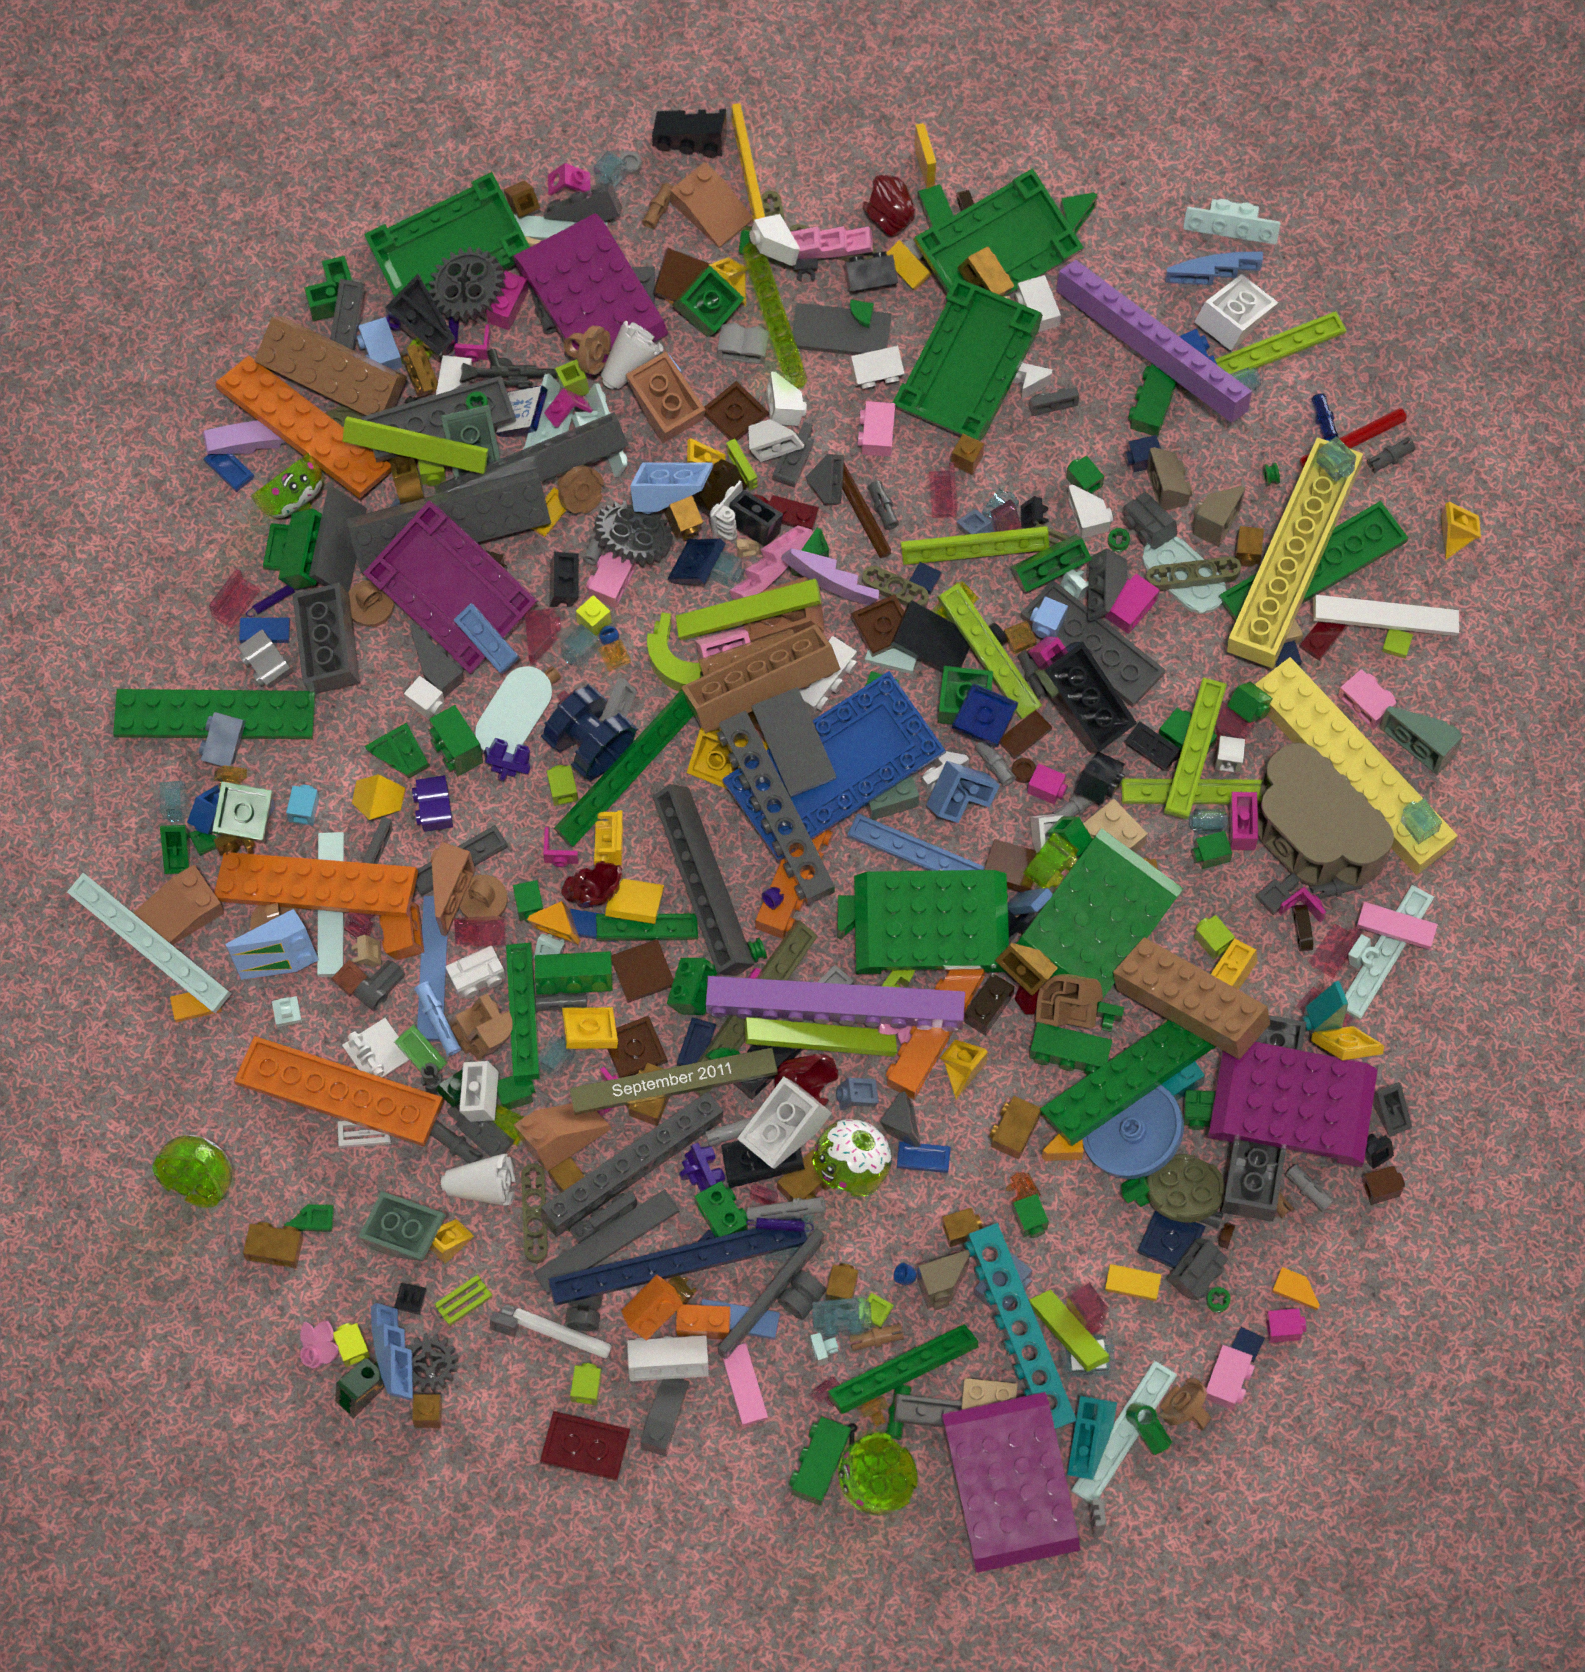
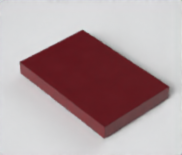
M553 1411L540 1463L618 1481L630 1429Z

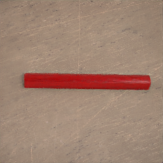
M1399 408L1332 443L1351 449L1405 422L1407 415L1402 408ZM1310 453L1300 458L1299 462L1302 468H1304Z

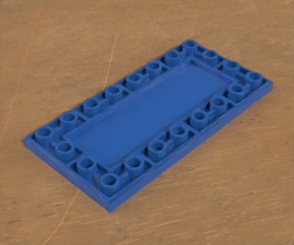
M888 671L812 720L837 779L790 798L811 840H813L945 754L946 750L891 672ZM768 749V750H766V751H767V753H768V755H769V757H770V759H771V761H772V763H773V765H774V767H775V769H776V771H777V773H778V775H779V777H780V779H781V781H782V783H783V780H782V778H781V776H780V773H779V771H778V769H777V766H776V764H775V762H774V759H773V757H772V755H771V752H770V750ZM751 760L745 766L749 769H755L759 766V763ZM738 768L724 777L722 781L779 862L784 858L782 854L779 856L776 854L772 842L775 840L771 832L768 834L765 832L761 820L764 818L760 810L757 812L754 810L749 799L753 796L749 788L744 790L738 777L742 775ZM761 782L756 788L760 791H766L770 788V785L766 782ZM771 804L767 810L771 813H777L781 810V807L778 804ZM782 826L779 829V833L782 835H788L792 832V828L789 826ZM793 848L790 851V854L795 852L799 848Z

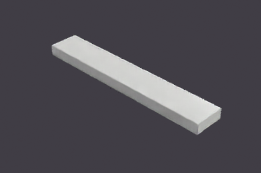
M1315 595L1313 598V621L1451 636L1459 634V610Z

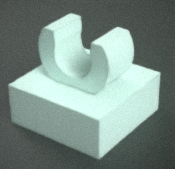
M1072 569L1065 573L1060 586L1080 601L1089 588V580L1085 582L1082 578L1084 574L1082 570L1076 572Z
M541 934L537 940L534 958L535 955L562 954L565 945L564 940H556L552 938L551 934Z
M1362 934L1348 954L1349 964L1358 970L1362 964L1366 968L1373 967V962L1367 959L1368 956L1373 955L1376 958L1380 956L1379 950L1371 947L1370 938Z
M297 996L272 1001L277 1027L302 1022Z
M821 1333L810 1335V1343L817 1365L828 1364V1355L838 1352L836 1338L823 1341Z

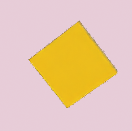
M916 124L914 149L925 186L929 188L935 185L936 159L925 124Z
M622 879L619 891L613 899L607 902L605 916L655 924L664 892V885Z
M613 1007L562 1008L566 1049L617 1048L618 1038Z
M1354 1026L1312 1033V1042L1341 1060L1375 1056L1384 1053L1383 1044Z

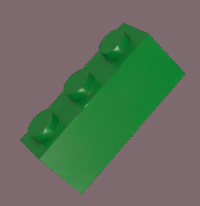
M1152 363L1151 366L1146 365L1142 378L1146 381L1144 386L1139 385L1135 397L1138 403L1136 407H1131L1128 420L1132 421L1130 429L1152 436L1157 435L1158 437L1177 382Z
M313 508L295 512L291 515L278 579L294 589L316 585L317 582L309 574L322 514Z
M1075 534L1010 566L1020 589L1028 592L1091 561L1092 558L1083 538Z
M611 951L535 955L536 995L558 994V992L613 991Z
M1037 1022L1029 1058L1034 1059V1062L1040 1065L1052 1063L1059 1065V1068L1065 1071L1078 1069L1084 1071V1074L1090 1075L1108 1062L1112 1039Z
M822 1416L818 1424L813 1423L808 1436L812 1438L809 1448L804 1446L799 1458V1462H802L799 1472H793L789 1482V1486L793 1487V1496L822 1506L849 1439L850 1427Z

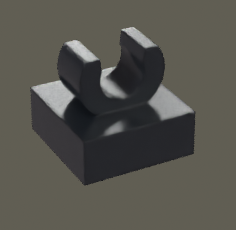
M818 258L797 259L796 265H793L794 269H800L797 272V279L799 281H802V273L804 271L810 272L811 280H815V272L812 268H818Z
M1033 496L1021 505L1022 528H1032L1038 523L1045 525L1049 522L1048 518L1043 517V513L1049 509L1042 504V498Z
M1373 1133L1368 1136V1145H1366L1365 1151L1366 1160L1370 1167L1375 1169L1394 1156L1392 1141L1386 1135L1380 1139H1377Z
M400 1283L394 1308L399 1311L421 1315L427 1289Z

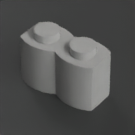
M737 323L721 325L717 358L765 365L769 331L759 326L744 328Z
M263 629L238 646L242 652L239 654V657L247 667L252 665L256 671L252 675L260 686L265 684L270 689L293 672Z

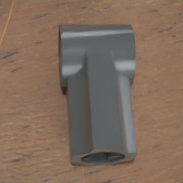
M387 960L370 979L366 978L358 985L354 996L374 1012L378 1010L377 1006L381 1002L384 1003L386 1001L388 993L401 981L405 973L395 962Z

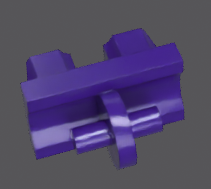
M494 738L490 747H486L484 750L485 763L492 764L491 771L498 773L499 781H504L507 775L515 777L516 771L528 774L530 770V749L528 746L519 744L516 746L514 754L506 752L507 741Z
M699 1143L692 1144L691 1150L684 1155L686 1159L682 1162L684 1170L679 1173L681 1180L689 1179L692 1186L697 1184L700 1192L720 1181L723 1183L726 1178L721 1168L711 1170L708 1165L716 1159L712 1146L700 1147Z

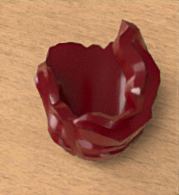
M877 175L873 179L870 201L863 202L862 208L867 213V216L873 222L878 223L886 234L898 236L907 227V224L914 220L915 215L914 203L907 186L900 178L891 175Z
M600 861L596 863L593 870L588 868L580 869L578 873L575 872L574 876L566 878L561 894L566 900L576 902L582 908L601 905L613 899L619 891L620 883L623 879L622 868L614 863Z
M814 1054L789 1059L781 1063L777 1070V1075H775L774 1084L776 1087L781 1079L786 1077L798 1084L823 1106H826L829 1102L828 1098H820L819 1094L828 1083L838 1079L839 1073L833 1058L824 1054Z

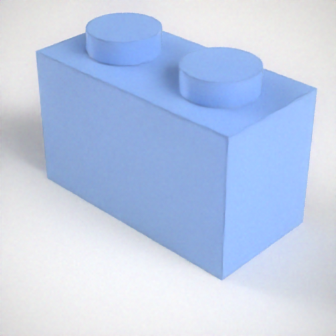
M386 317L358 325L360 335H357L356 338L360 350L365 349L366 357L393 370L402 368L401 357Z

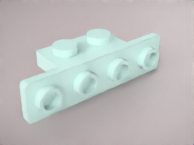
M1212 199L1210 210L1194 207L1186 208L1183 229L1277 244L1281 223L1279 221L1257 218L1259 207L1250 203L1240 204L1226 199Z
M550 374L544 375L540 385L541 389L523 449L569 430L574 408L558 428L553 426L544 414L545 410L558 395L560 389L559 383Z
M594 383L587 394L589 405L593 411L591 413L587 411L575 412L572 416L575 428L611 413L606 404L605 393L602 391L599 383ZM623 450L616 454L609 453L602 456L608 457L614 477H619L627 467V456L623 453Z

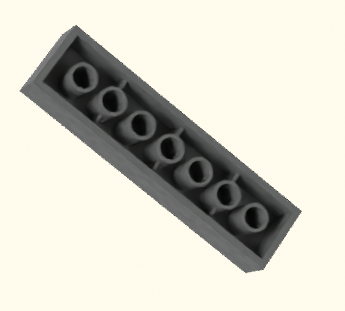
M536 469L346 519L361 573L369 567L429 500L442 509L476 542L551 523L540 477Z
M1269 1015L1270 1025L1255 1042L1302 1051L1306 1022ZM1235 1139L1232 1146L1222 1213L1273 1222L1277 1210L1286 1149Z

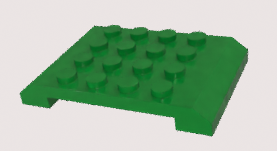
M1033 168L1016 177L1011 183L941 224L932 226L913 239L947 293L956 277L965 280L957 267L969 256L986 247L990 248L1014 284V287L1004 296L1017 291L1018 283L1044 275L1071 259L1084 248Z
M493 172L472 181V187L388 228L386 224H383L364 234L394 297L418 273L429 292L432 289L429 282L434 281L431 273H438L436 264L443 266L442 258L451 259L450 252H453L455 256L458 255L459 248L464 253H467L468 247H471L474 253L478 247L481 248L483 253L489 251L491 256H495L498 263L505 270L515 265L513 261L514 255L530 247Z
M956 277L946 296L947 303L906 384L902 383L892 403H895V408L960 436L965 434L981 441L988 432L1039 331L1043 315L1037 310Z
M1101 828L1016 944L1040 950L1058 968L1050 978L1061 974H1072L1097 979L1101 984L1104 998L1115 983L1114 970L1144 937H1149L1183 888Z
M997 870L870 871L854 875L856 974H882V970L984 969V972H1007L995 961L1009 946L1007 873Z

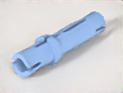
M429 982L417 985L414 990L424 1007L422 1011L424 1015H428L447 1057L457 1054L462 1048L459 1046L441 1009V1002L437 1001Z

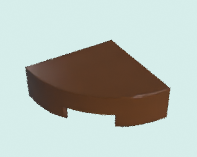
M1228 1222L1225 1223L1218 1243L1220 1247L1228 1249L1236 1225Z

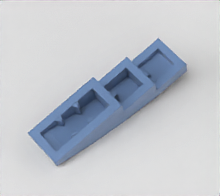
M1232 252L1188 260L1168 267L1165 283L1213 285L1214 277L1237 278L1238 270L1261 271L1263 252Z
M375 1303L370 1306L375 1355L382 1380L388 1395L410 1401L413 1399L412 1350L405 1348V1329L398 1328V1309Z

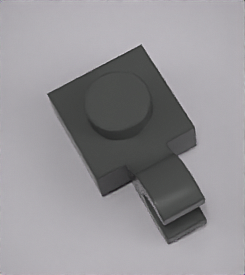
M1295 873L1291 874L1281 884L1274 879L1257 894L1256 898L1274 915L1279 911L1281 904L1292 896L1289 892L1299 886L1300 879Z

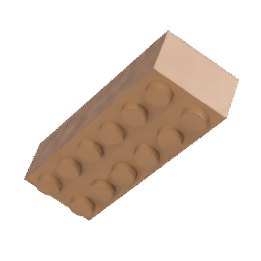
M283 316L271 317L254 360L364 415L395 407L407 379V376Z
M814 624L690 682L681 688L691 712L704 732L707 733L719 729V722L745 710L747 713L752 712L751 706L796 687L798 689L806 688L811 683L830 677L841 669L832 645L817 624Z
M1145 937L1113 972L1118 991L1239 1060L1270 1025L1268 1006Z

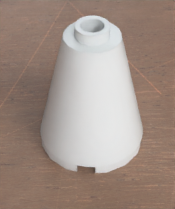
M625 321L621 325L601 372L603 384L610 389H620L628 382L625 374L661 354L663 351L661 343L659 342L656 345L652 341L654 336L633 322L629 326L628 321Z
M499 1154L449 1169L441 1177L442 1190L452 1197L510 1206L515 1196V1191L510 1192L511 1182H515L512 1159L507 1157L508 1154Z

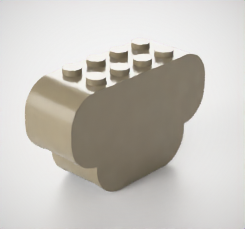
M1292 743L1277 751L1268 762L1260 789L1262 802L1258 812L1259 840L1292 874L1295 873L1301 882L1308 885H1322L1330 882L1333 878H1338L1339 881L1346 884L1362 886L1376 878L1385 867L1394 841L1392 827L1385 820L1383 813L1375 809L1368 802L1366 796L1362 792H1358L1351 785L1349 779L1334 768L1330 759L1323 757L1312 746L1304 743ZM1269 781L1271 783V787L1267 786V784L1265 783Z

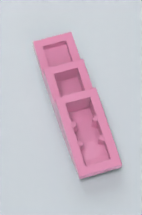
M844 226L823 231L819 227H812L791 232L800 248L797 259L830 258L873 252L872 230L870 227L846 231Z
M797 525L760 549L763 558L745 569L748 577L746 580L729 590L732 599L736 600L759 594L765 590L789 566L781 560L782 555L791 548L801 550L813 534L812 530Z

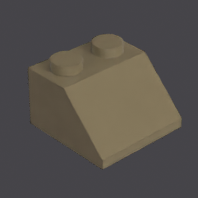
M1155 447L1150 448L1146 470L1157 503L1165 511L1187 506L1189 498L1192 496V488L1189 482H1185L1183 462L1178 460L1177 454Z
M1239 486L1207 495L1204 502L1199 501L1194 510L1195 517L1192 521L1194 526L1193 535L1219 547L1241 510L1245 487Z
M968 1250L918 1266L917 1282L927 1309L932 1307L935 1310L943 1309L953 1300L968 1270L970 1256Z

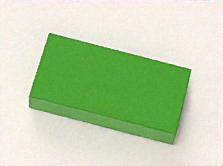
M414 1025L394 1041L396 1046L420 1073L422 1066L426 1069V1063H433L438 1071L447 1064L444 1058Z

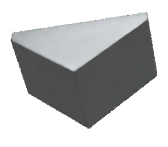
M827 454L805 477L824 503L841 504L844 455Z
M1397 1082L1376 1091L1373 1098V1107L1388 1136L1391 1137L1412 1128L1401 1083Z
M901 1092L882 1117L880 1123L892 1137L914 1147H919L921 1143L914 1105L906 1092Z

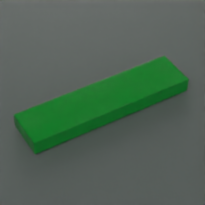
M695 913L658 914L655 924L608 917L605 914H596L595 917L596 941L698 940V920Z

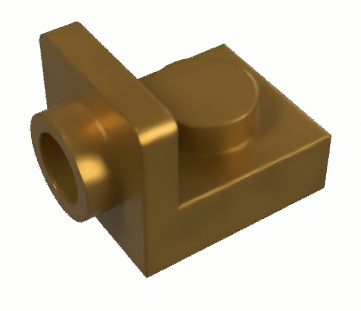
M224 835L214 839L220 856L224 852L226 855L231 852L236 853L241 846H244L247 854H254L252 850L256 846L254 841Z

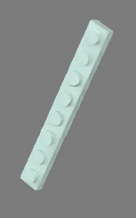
M82 873L67 893L215 1014L232 994L86 874Z

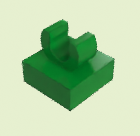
M1099 1002L1096 1017L1104 1018L1101 1030L1112 1032L1113 1022L1122 1021L1124 1007Z
M1147 1176L1129 1179L1121 1184L1122 1196L1128 1204L1134 1200L1137 1201L1140 1207L1150 1203L1147 1198V1193L1150 1192Z

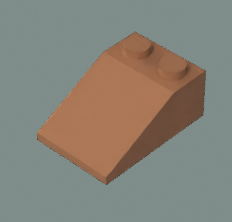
M706 162L702 163L670 190L671 204L718 248L722 247L753 221L751 214L724 179Z
M666 351L625 374L649 424L662 443L703 420L706 409Z
M803 577L782 585H778L763 590L762 592L808 581L810 579L807 577ZM822 603L744 624V629L748 631L750 642L792 629L795 634L814 624H817L823 632L825 629Z
M441 842L439 849H435L432 853L431 863L435 917L441 935L446 937L476 870L470 851Z
M195 865L172 877L133 912L172 945L224 914L220 901Z
M572 1103L536 1110L514 1124L523 1145L546 1171H549L612 1129L597 1111L575 1115Z

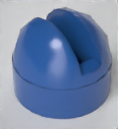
M611 625L603 627L599 633L600 642L605 646L615 645L619 640L618 630Z
M901 1263L895 1268V1282L901 1285H909L915 1282L917 1274L912 1266Z

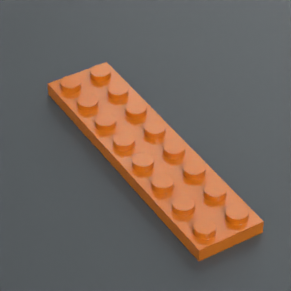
M250 355L216 381V389L359 499L392 472L391 465L387 460L376 463L371 448L342 442L344 427L263 365L255 362V359Z
M224 852L214 894L220 902L264 906L278 903L279 907L409 917L418 870L416 867L233 852L226 855Z
M257 1036L253 1037L234 1080L238 1086L425 1147L444 1102L443 1097Z

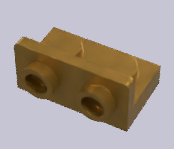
M415 344L406 347L400 355L417 397L420 398L436 392L438 381L422 345L416 347Z

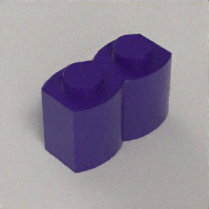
M446 776L417 779L416 787L412 788L414 803L419 802V810H415L417 825H422L423 832L452 828L453 820Z

